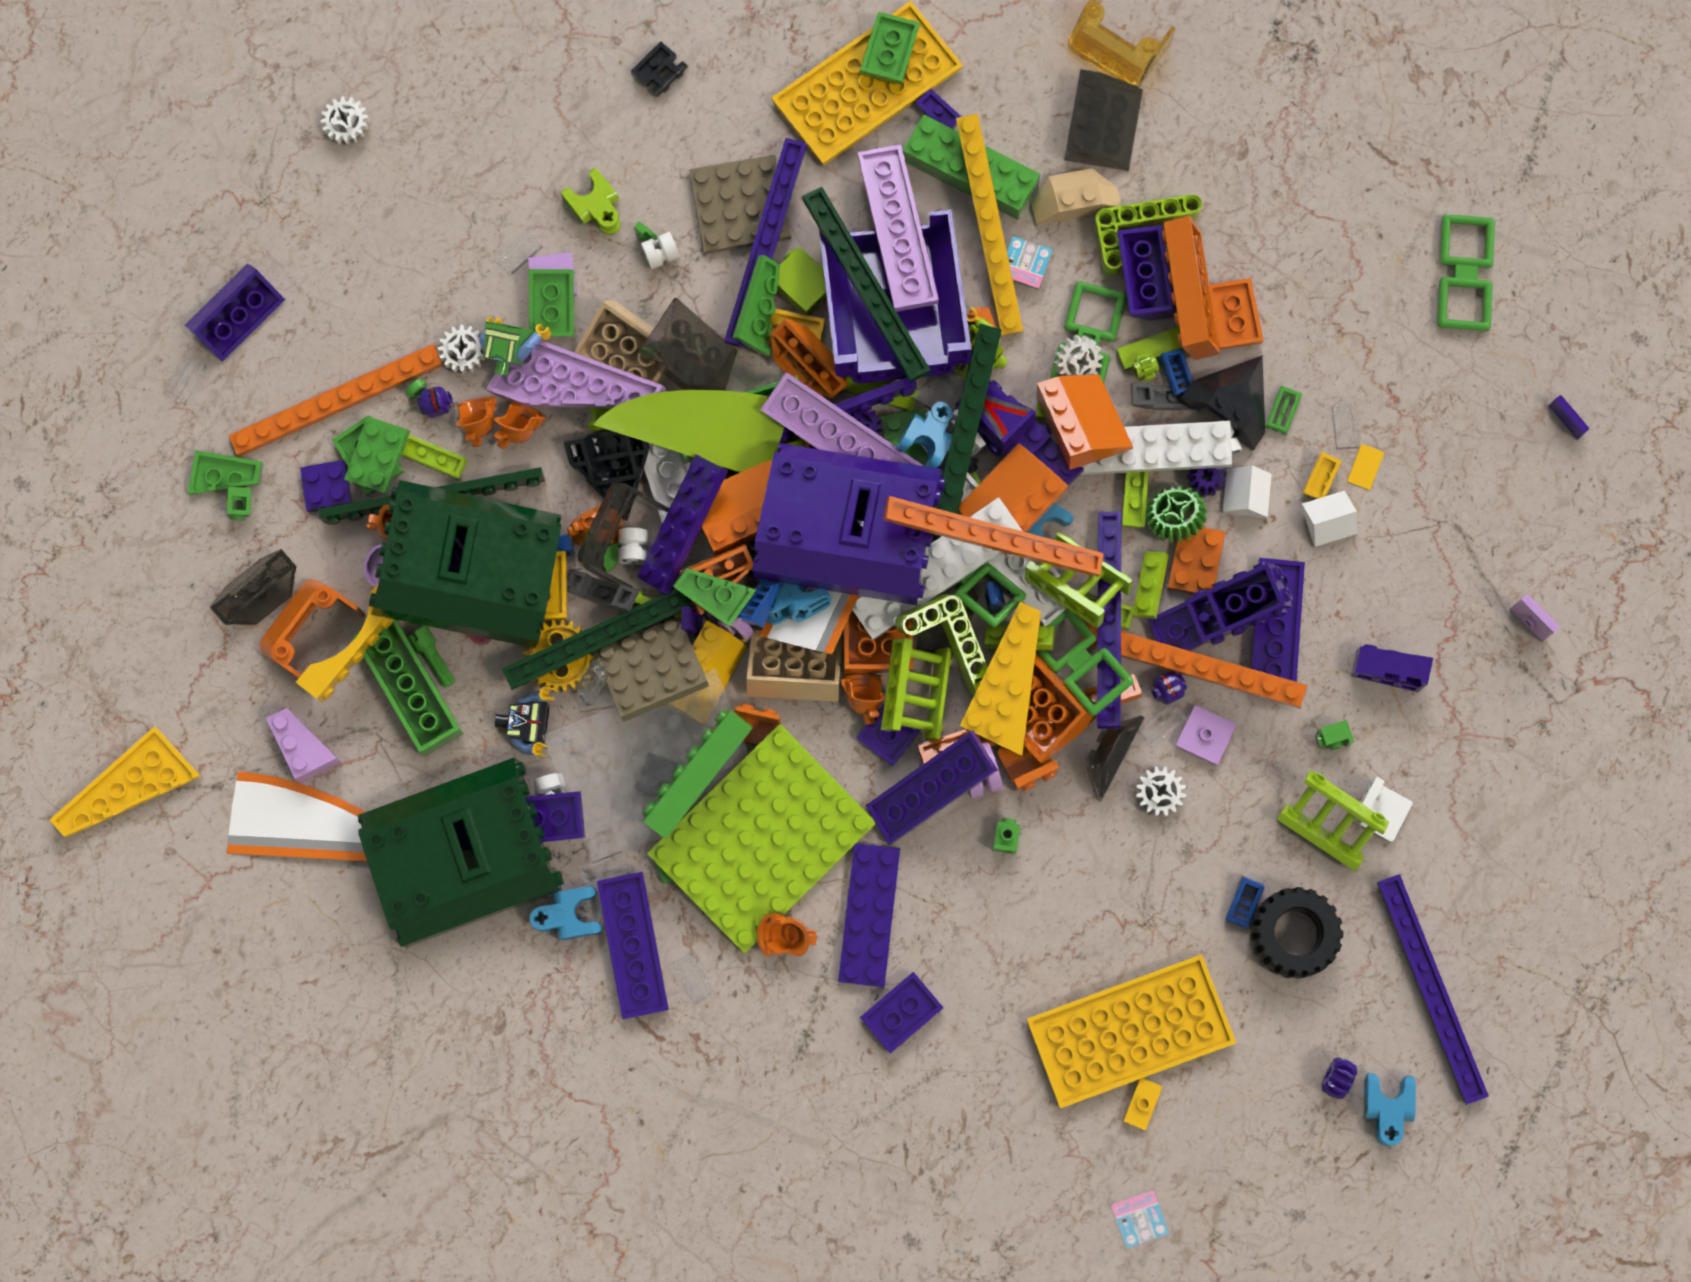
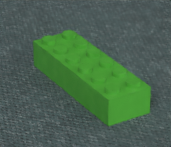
M923 114L903 149L905 163L972 196L959 132ZM985 146L998 210L1018 220L1039 183L1040 173Z
M394 619L388 628H383L378 634V641L364 651V658L419 753L425 757L464 733L399 621Z
M728 708L726 711L722 709L714 719L716 722L712 729L708 727L701 735L700 739L702 742L698 747L693 746L685 756L687 759L683 766L679 764L672 772L673 779L669 784L665 782L657 791L658 798L654 803L650 801L643 809V822L666 839L752 730L751 724L732 709Z

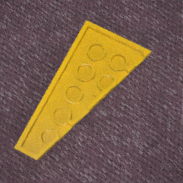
M1020 602L963 717L960 727L968 731H975L977 735L1023 757L1041 611Z
M154 726L49 821L64 837L68 838L202 776L164 734Z

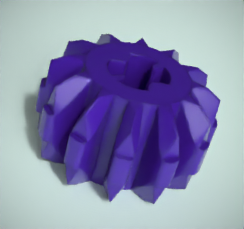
M1189 469L1191 473L1187 474V479L1191 482L1188 484V487H1196L1194 492L1197 491L1199 493L1201 491L1203 498H1206L1208 492L1213 497L1216 494V490H1222L1223 486L1221 484L1226 480L1225 477L1221 476L1224 473V469ZM1203 475H1206V478L1207 476L1210 477L1209 482H1206L1207 479L1205 481L1202 479Z
M1335 1058L1330 1063L1323 1077L1322 1091L1333 1098L1343 1099L1349 1093L1351 1087H1353V1082L1356 1080L1357 1066L1347 1059Z

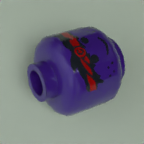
M441 386L423 390L420 398H418V406L423 415L426 414L429 418L449 413L450 404H453L451 393L449 391L446 392Z
M1169 671L1153 680L1151 693L1156 701L1159 700L1163 704L1168 705L1184 697L1187 684L1181 674Z

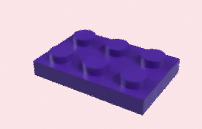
M912 972L866 1011L860 1019L891 1054L944 1007L918 976Z

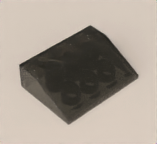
M1080 69L1064 160L1129 171L1143 89L1101 72Z
M674 297L638 353L682 390L724 391L738 351L732 345L726 344L724 338L679 299Z

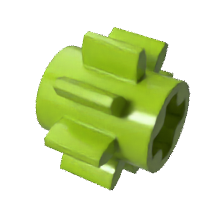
M1147 353L1137 356L1135 358L1136 362L1132 364L1136 378H1143L1144 382L1155 379V373L1159 372L1156 358L1154 356L1148 358Z

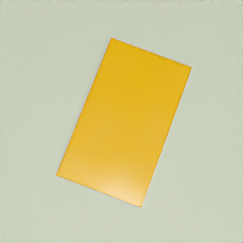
M1361 443L1347 482L1371 490L1385 452Z

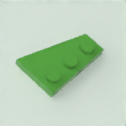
M195 450L187 494L194 495L226 490L228 487L259 485L263 462Z
M685 568L673 585L675 589L728 627L732 625L756 591V589L689 568Z

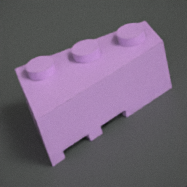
M288 708L266 718L293 777L298 782L302 783L342 763Z

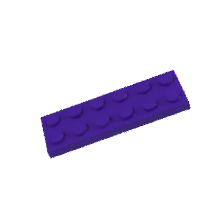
M695 454L674 501L670 505L664 522L660 526V530L637 576L639 579L669 595L728 470Z
M1259 558L1258 563L1266 561L1267 563L1279 566L1284 576L1281 579L1283 585L1291 592L1293 598L1291 604L1293 607L1286 609V614L1276 618L1272 615L1266 618V623L1253 627L1250 669L1297 682L1305 562Z
M970 731L865 806L886 842L890 845L997 772L998 769L975 731Z
M581 791L528 797L529 803H533L538 816H535L536 823L541 825L544 831L545 838L542 839L543 842L585 838ZM463 820L453 823L461 849L472 850Z
M854 844L838 983L885 987L900 848Z
M643 872L598 880L597 886L622 1019L669 1010Z

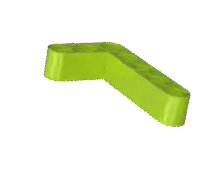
M1195 194L1104 208L1098 211L1095 217L1094 230L1103 272L1108 276H1116L1122 269L1117 231L1159 225L1164 226V222L1186 216L1196 220L1202 208L1201 198ZM1193 205L1196 210L1191 211L1186 206ZM1170 208L1175 213L1168 214L1165 212V209ZM1150 212L1153 217L1147 218L1143 213ZM1127 215L1131 218V221H1124L1121 217ZM1106 219L1110 224L1103 225L1099 220ZM1104 240H1112L1114 244L1111 246L1106 245ZM1114 260L1118 265L1111 266L1108 264V261Z
M941 594L926 603L899 614L895 619V627L899 632L908 635L918 634L942 623L968 691L974 696L988 667L961 599L955 595ZM950 599L952 602V606L949 610H947L945 605L946 602ZM931 609L932 616L927 620L925 616L926 611ZM910 618L912 625L909 629H906L905 623ZM957 620H959L960 627L957 631H955L954 624ZM967 641L968 649L963 652L962 645ZM975 662L976 670L972 673L970 668L972 663Z

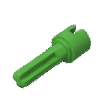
M428 626L419 628L415 631V635H409L408 639L417 653L424 654L443 687L451 686L455 679L435 648L437 642Z

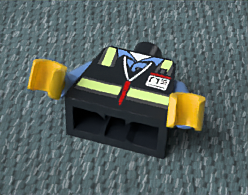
M542 687L540 691L530 693L518 699L515 704L510 705L509 715L496 714L495 727L507 728L506 736L511 740V744L523 754L546 758V755L541 754L543 749L549 748L545 743L550 705L544 701L553 702L555 700L554 697H549V692L554 690V688Z

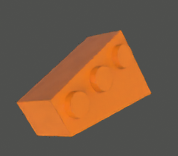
M740 544L688 568L737 583L753 568V561L747 546ZM692 601L697 614L702 615L706 610Z

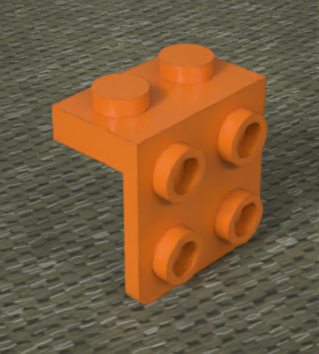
M1025 746L1023 747V757L1004 747L998 749L997 752L1016 792L1021 789L1025 792L1035 787V783L1042 779L1046 782L1056 777V772L1059 770L1056 760L1052 761L1050 757L1045 762L1040 763Z

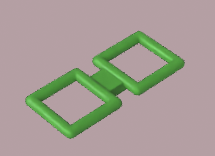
M1450 214L1442 216L1440 262L1443 265L1454 266V278L1441 277L1439 280L1438 326L1440 328L1489 331L1491 329L1493 283L1490 280H1478V267L1491 268L1494 263L1495 220L1493 218ZM1451 224L1486 226L1485 259L1449 256ZM1448 286L1483 289L1482 322L1447 319Z
M1081 281L1076 282L1064 324L1065 330L1078 333L1077 336L1080 338L1084 335L1094 340L1097 346L1099 339L1109 342L1115 341L1127 298L1126 293ZM1082 291L1117 300L1108 332L1074 323ZM1058 346L1057 352H1061L1062 349ZM1098 352L1103 356L1101 360H1098L1102 365L1098 369V374L1104 383L1110 355ZM1056 364L1053 365L1050 379L1060 376L1056 371L1059 367Z
M985 563L978 570L976 569L956 583L959 588L955 591V596L959 597L963 604L991 627H997L1026 598V593L990 563ZM987 573L1014 595L995 616H992L966 594Z
M1066 609L1048 626L1056 627L1067 618L1082 634L1084 639L1057 662L1047 650H1036V653L1054 673L1069 665L1074 672L1064 680V685L1091 716H1095L1132 686L1134 679L1106 648H1102L1093 656L1087 652L1086 649L1096 641V637L1075 613ZM1104 659L1120 677L1122 682L1093 705L1075 682Z

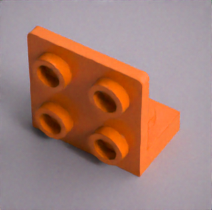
M741 704V706H735L734 712L753 727L742 743L757 746L781 723L780 715H776L777 712L771 709H763L762 712L754 710V706L748 704Z

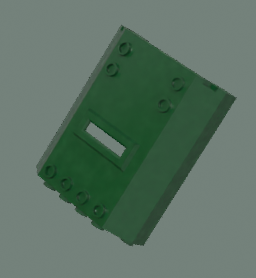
M399 480L398 487L392 488L388 513L392 514L391 522L386 521L384 535H388L387 543L382 542L379 556H383L382 564H377L375 577L379 578L376 593H371L369 606L373 607L371 615L536 648L541 634L542 621H544L561 530V515ZM457 526L467 528L459 573L448 571Z
M511 758L357 815L358 822L362 827L358 829L359 838L387 923L391 930H396L397 941L400 947L407 948L563 890L561 884H564L560 870L556 871V868L551 867L550 861L553 859L550 849L545 847L542 841L545 838L544 831L541 825H537L535 816L538 815L535 805L529 803L527 797L530 794V790L524 778L527 772L523 762H519L516 758ZM463 820L478 865L477 868L468 870L453 823Z

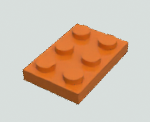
M1251 278L1210 284L1220 350L1262 344L1264 340Z
M1203 527V530H1198L1197 536L1191 534L1190 541L1182 538L1180 544L1177 539L1167 589L1193 594L1199 590L1204 589L1206 591L1213 588L1212 585L1216 583L1225 531Z

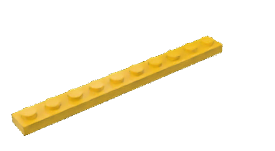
M976 113L956 118L1000 329H1002L1001 335L1006 336L1024 332L979 116Z

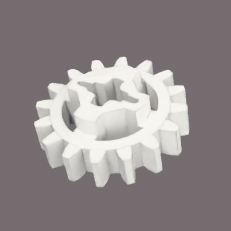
M341 97V102L333 99L334 105L327 104L328 112L322 111L321 113L325 118L321 120L325 134H328L331 141L336 138L337 144L344 140L346 145H349L351 139L355 143L358 142V135L364 137L362 130L369 129L366 123L370 122V119L366 115V108L362 107L360 101L355 103L352 97L348 101ZM342 116H344V118L347 119L348 125H346V123L343 122Z
M461 325L460 330H456L453 326L451 334L446 331L444 332L446 339L439 340L443 346L438 347V351L441 353L439 357L442 362L445 361L444 365L447 369L452 366L454 373L460 369L462 374H465L468 368L471 372H474V365L481 367L479 360H486L479 340L481 335L479 331L474 332L472 326L465 330L464 326ZM467 337L473 339L477 344L469 342ZM463 343H464V345H465L466 348L463 349V352H462V355H461L460 351L462 350ZM449 355L456 357L458 362L451 359Z
M1074 335V341L1067 338V345H1059L1062 351L1055 353L1059 360L1054 361V364L1059 366L1056 371L1061 376L1098 374L1095 369L1096 367H1102L1098 360H1101L1103 356L1098 353L1101 348L1096 345L1094 340L1084 335L1081 338Z
M1154 767L1153 773L1149 770L1145 772L1147 778L1142 776L1139 778L1142 785H1136L1135 789L1139 790L1140 793L1135 797L1142 799V802L1139 804L1140 807L1147 806V814L1153 810L1154 817H1157L1160 812H1162L1164 817H1167L1168 810L1174 814L1176 812L1175 805L1177 807L1183 805L1179 799H1185L1186 794L1181 793V791L1186 788V785L1179 784L1182 777L1175 778V770L1167 773V767H1164L1162 771H1159L1158 767ZM1156 777H1164L1163 781L1158 782L1151 779ZM1171 783H1173L1175 787L1176 796L1171 790ZM1163 787L1165 789L1163 792L1164 794L1158 796L1157 789ZM1146 790H1148V791L1150 792V796H1151V800H1150V801L1148 800V798H1147V796H1146ZM1161 802H1166L1167 804H1169L1163 807L1157 806V804Z

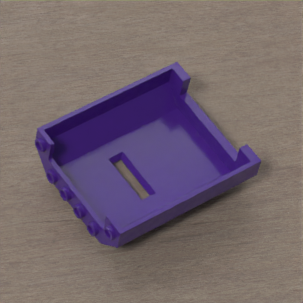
M937 210L929 212L928 225H920L939 303L897 312L930 368V374L924 377L950 374L955 371L954 366L959 363L965 365L971 361V343L952 210ZM819 229L835 375L839 377L847 375L852 377V381L858 384L906 378ZM875 229L861 232L850 231L849 233L885 294L890 295Z
M779 443L778 452H775L755 539L754 549L756 550V557L752 568L754 578L917 605L918 599H923L925 585L921 584L922 569H927L929 555H925L927 547L931 548L933 534L883 521L886 499L892 496L934 508L935 504L939 505L941 491L943 492L945 487L942 469ZM859 491H870L861 537L852 536L851 530Z

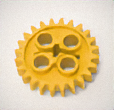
M564 619L561 620L560 625H557L555 620H552L551 627L543 623L544 630L541 631L536 648L527 647L529 651H523L522 654L528 657L552 646V639L554 637L561 636L565 640L582 632L583 628L579 625L574 629L573 621L566 626ZM590 654L564 666L568 668V673L564 677L557 676L558 669L538 678L537 686L540 688L546 684L545 687H554L556 694H558L560 688H563L564 692L567 693L568 686L576 690L575 683L579 682L581 685H584L582 678H591L587 671L595 670V667L590 663L596 662L597 658Z

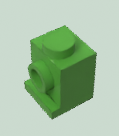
M228 487L226 489V515L231 516V520L243 521L245 516H250L251 488ZM235 501H240L242 503V507L240 509H236L234 507Z
M1347 720L1322 727L1315 736L1319 749L1329 747L1330 751L1343 747V743H1345V746H1349L1354 742Z
M1003 818L1002 822H997L993 851L1016 854L1021 826L1016 824V820ZM1006 830L1010 831L1012 834L1011 838H1005L1003 832Z

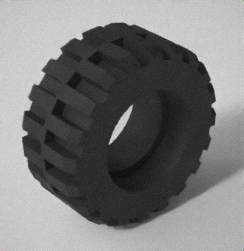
M1303 887L1286 888L1265 899L1259 908L1256 909L1253 914V921L1250 923V929H1252L1251 935H1249L1250 942H1253L1254 948L1252 950L1254 954L1258 955L1261 959L1259 962L1263 966L1269 967L1270 972L1281 974L1284 978L1301 979L1323 971L1336 959V954L1342 947V944H1340L1344 932L1340 929L1342 920L1341 917H1337L1335 906H1330L1327 902L1328 899L1324 895L1319 896L1316 894L1317 891L1312 889L1304 890ZM1287 912H1302L1316 926L1317 942L1312 950L1306 954H1289L1280 947L1276 940L1275 925L1278 919Z

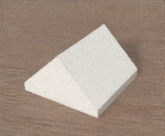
M1253 465L1227 469L1222 513L1268 518L1272 474Z
M1345 491L1301 504L1314 547L1358 534L1357 510Z

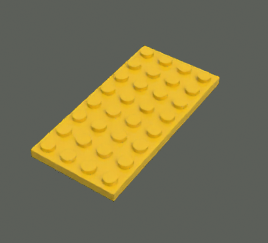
M909 1L891 14L920 22V28L902 85L860 74L873 30L872 27L771 97L773 104L803 142L807 143V147L822 166L831 162L918 101L930 88L932 90L963 69V64L912 1Z
M1202 954L1026 1019L1059 1109L1236 1044Z

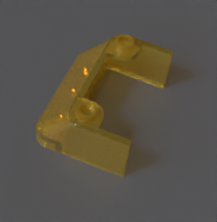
M1089 0L1069 36V50L1127 88L1136 89L1140 87L1171 45L1176 28L1171 26L1161 42L1151 37H1145L1134 46L1100 24L1105 14L1104 8L1100 5L1103 0Z

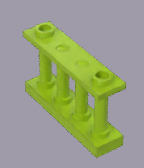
M1060 532L1056 534V541L1081 547L1072 538L1064 536ZM1030 561L1025 567V581L1097 629L1104 619L1105 610L1102 608L1118 591L1127 596L1131 591L1132 580L1125 573L1117 571L1104 561H1102L1101 575L1098 577L1090 576L1078 590H1074L1066 585L1076 571L1066 569L1058 578L1047 572L1053 565L1042 563L1040 566ZM1101 578L1111 586L1096 602H1092L1084 596Z
M893 639L881 730L888 732L900 731L901 726L924 730V739L926 740L940 739V734L943 730L942 719L949 667L952 662V649H936L934 654L913 649L912 639ZM910 658L934 663L933 676L909 671ZM907 680L931 685L930 698L906 694ZM904 703L928 708L927 721L903 717Z
M1310 770L1304 780L1308 787L1294 806L1285 804L1277 820L1353 871H1356L1364 858V854L1361 853L1362 848L1375 831L1383 835L1389 821L1381 813L1374 812L1327 781L1322 774ZM1317 791L1328 798V800L1315 818L1310 819L1302 814L1301 811ZM1337 804L1348 813L1334 832H1329L1321 824ZM1358 818L1368 826L1353 845H1349L1341 840V837L1354 819Z

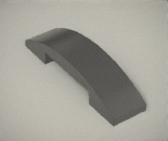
M1131 383L1132 406L1153 410H1195L1181 399L1183 394L1174 396L1170 386H1154L1153 383Z
M571 569L567 577L568 593L619 611L630 612L640 592L638 589L622 584L619 586L593 578L587 573Z

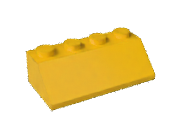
M707 620L692 647L709 687L666 704L669 708L704 726L748 648L746 644L728 631Z

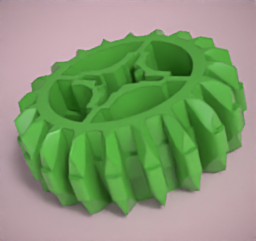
M1171 485L1168 491L1162 488V494L1155 492L1154 499H1149V506H1146L1145 516L1150 531H1153L1155 537L1160 536L1162 541L1169 538L1171 544L1174 539H1178L1181 544L1182 538L1190 541L1191 534L1197 536L1198 530H1203L1204 523L1207 520V508L1203 498H1199L1197 491L1192 493L1190 487L1183 490L1182 485L1178 489Z

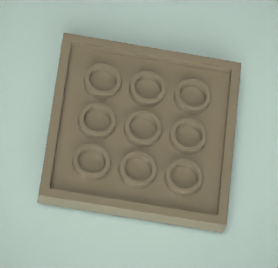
M776 155L689 170L705 254L753 246L777 168ZM787 214L779 241L791 239Z
M677 617L626 637L595 652L623 722L709 687L687 633L681 630V620Z

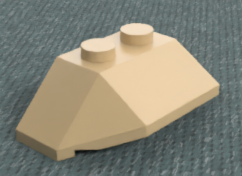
M1092 168L1049 176L1031 204L1036 226L1095 215L1101 209L1121 206L1117 187Z

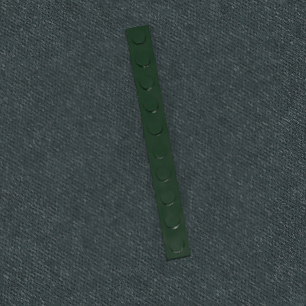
M823 187L802 195V201L909 383L930 374L929 366Z
M979 324L942 474V478H945L944 491H941L939 505L935 504L934 508L955 514L958 513L1002 329L984 324ZM933 534L932 543L942 536Z
M539 467L435 488L472 496L477 494L487 496L495 494L498 490L514 491L519 486L536 487L541 482H545L542 468ZM391 495L318 509L319 518L328 525H334L344 519L355 521L369 514L378 516L380 509L384 505H390Z
M673 589L669 595L664 593L632 608L630 612H623L502 668L511 690H514L682 612V607H693L694 605L691 599L677 589Z

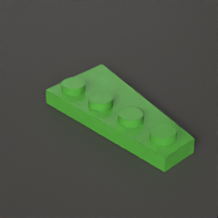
M759 255L733 338L763 356H770L771 348L768 347L770 333L773 331V327H770L771 315L775 314L773 297L777 293L780 264L765 255Z

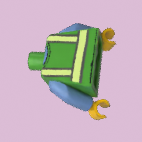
M488 317L485 329L480 335L479 340L485 358L497 360L494 373L508 376L510 363L521 365L542 340L550 338L551 331L549 327L544 330L542 324H538L535 327L537 333H533V330L504 325L500 317H497L496 321L492 317Z

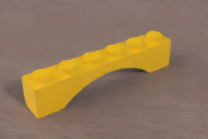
M378 583L370 592V596L371 593H376ZM369 606L367 618L356 638L334 657L310 664L296 683L321 703L324 700L330 699L335 692L334 688L339 682H343L349 676L350 668L363 659L364 651L378 641V634L383 628H388L394 619L371 615L373 607Z

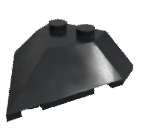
M1263 355L1193 380L1181 397L1184 402L1198 412L1206 407L1224 421H1230L1231 426L1239 431L1235 438L1252 451L1265 434Z
M610 430L594 432L563 442L569 464L575 470L578 469L586 477V481L610 505L613 504L621 512L620 515L627 521L650 450L649 443Z

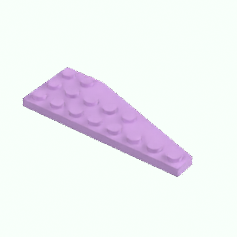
M541 341L521 365L510 363L508 376L494 374L487 390L494 395L529 407L613 408L616 405L646 394L665 392L666 388L661 384Z

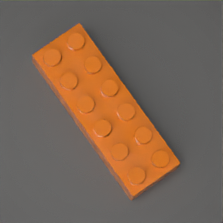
M1190 216L1164 222L1165 231H1162V237L1168 248V251L1165 252V257L1171 268V272H1168L1170 284L1174 287L1171 297L1174 306L1177 307V313L1174 314L1177 326L1180 327V334H1178L1179 345L1194 360L1219 355L1220 348L1201 230Z

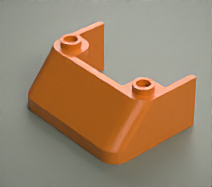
M309 579L301 585L259 642L260 651L299 679L302 674L289 666L295 655L294 647L289 642L316 606L328 609L338 600L362 618L365 616V613L331 587L318 580Z

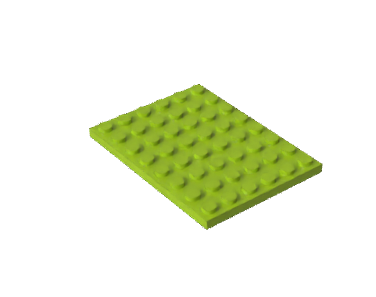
M780 723L679 821L666 839L662 838L647 854L745 954L757 942V928L761 919L767 914L776 913L784 915L876 823Z

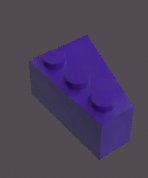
M1365 644L1356 650L1351 677L1418 693L1428 685L1433 658L1401 653L1394 650L1377 649L1376 646Z

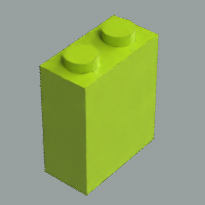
M799 246L796 250H790L786 254L785 260L780 264L777 291L801 314L810 316L827 300L823 267Z

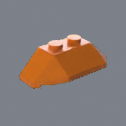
M785 318L770 333L773 361L784 373L787 372L792 376L797 375L798 380L821 396L831 399L848 384L845 376L839 377L835 375L833 353L808 327Z

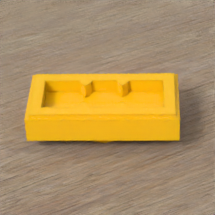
M1320 452L1302 493L1314 499L1325 497L1342 460Z
M1144 1078L1139 1079L1123 1122L1146 1131L1163 1086Z

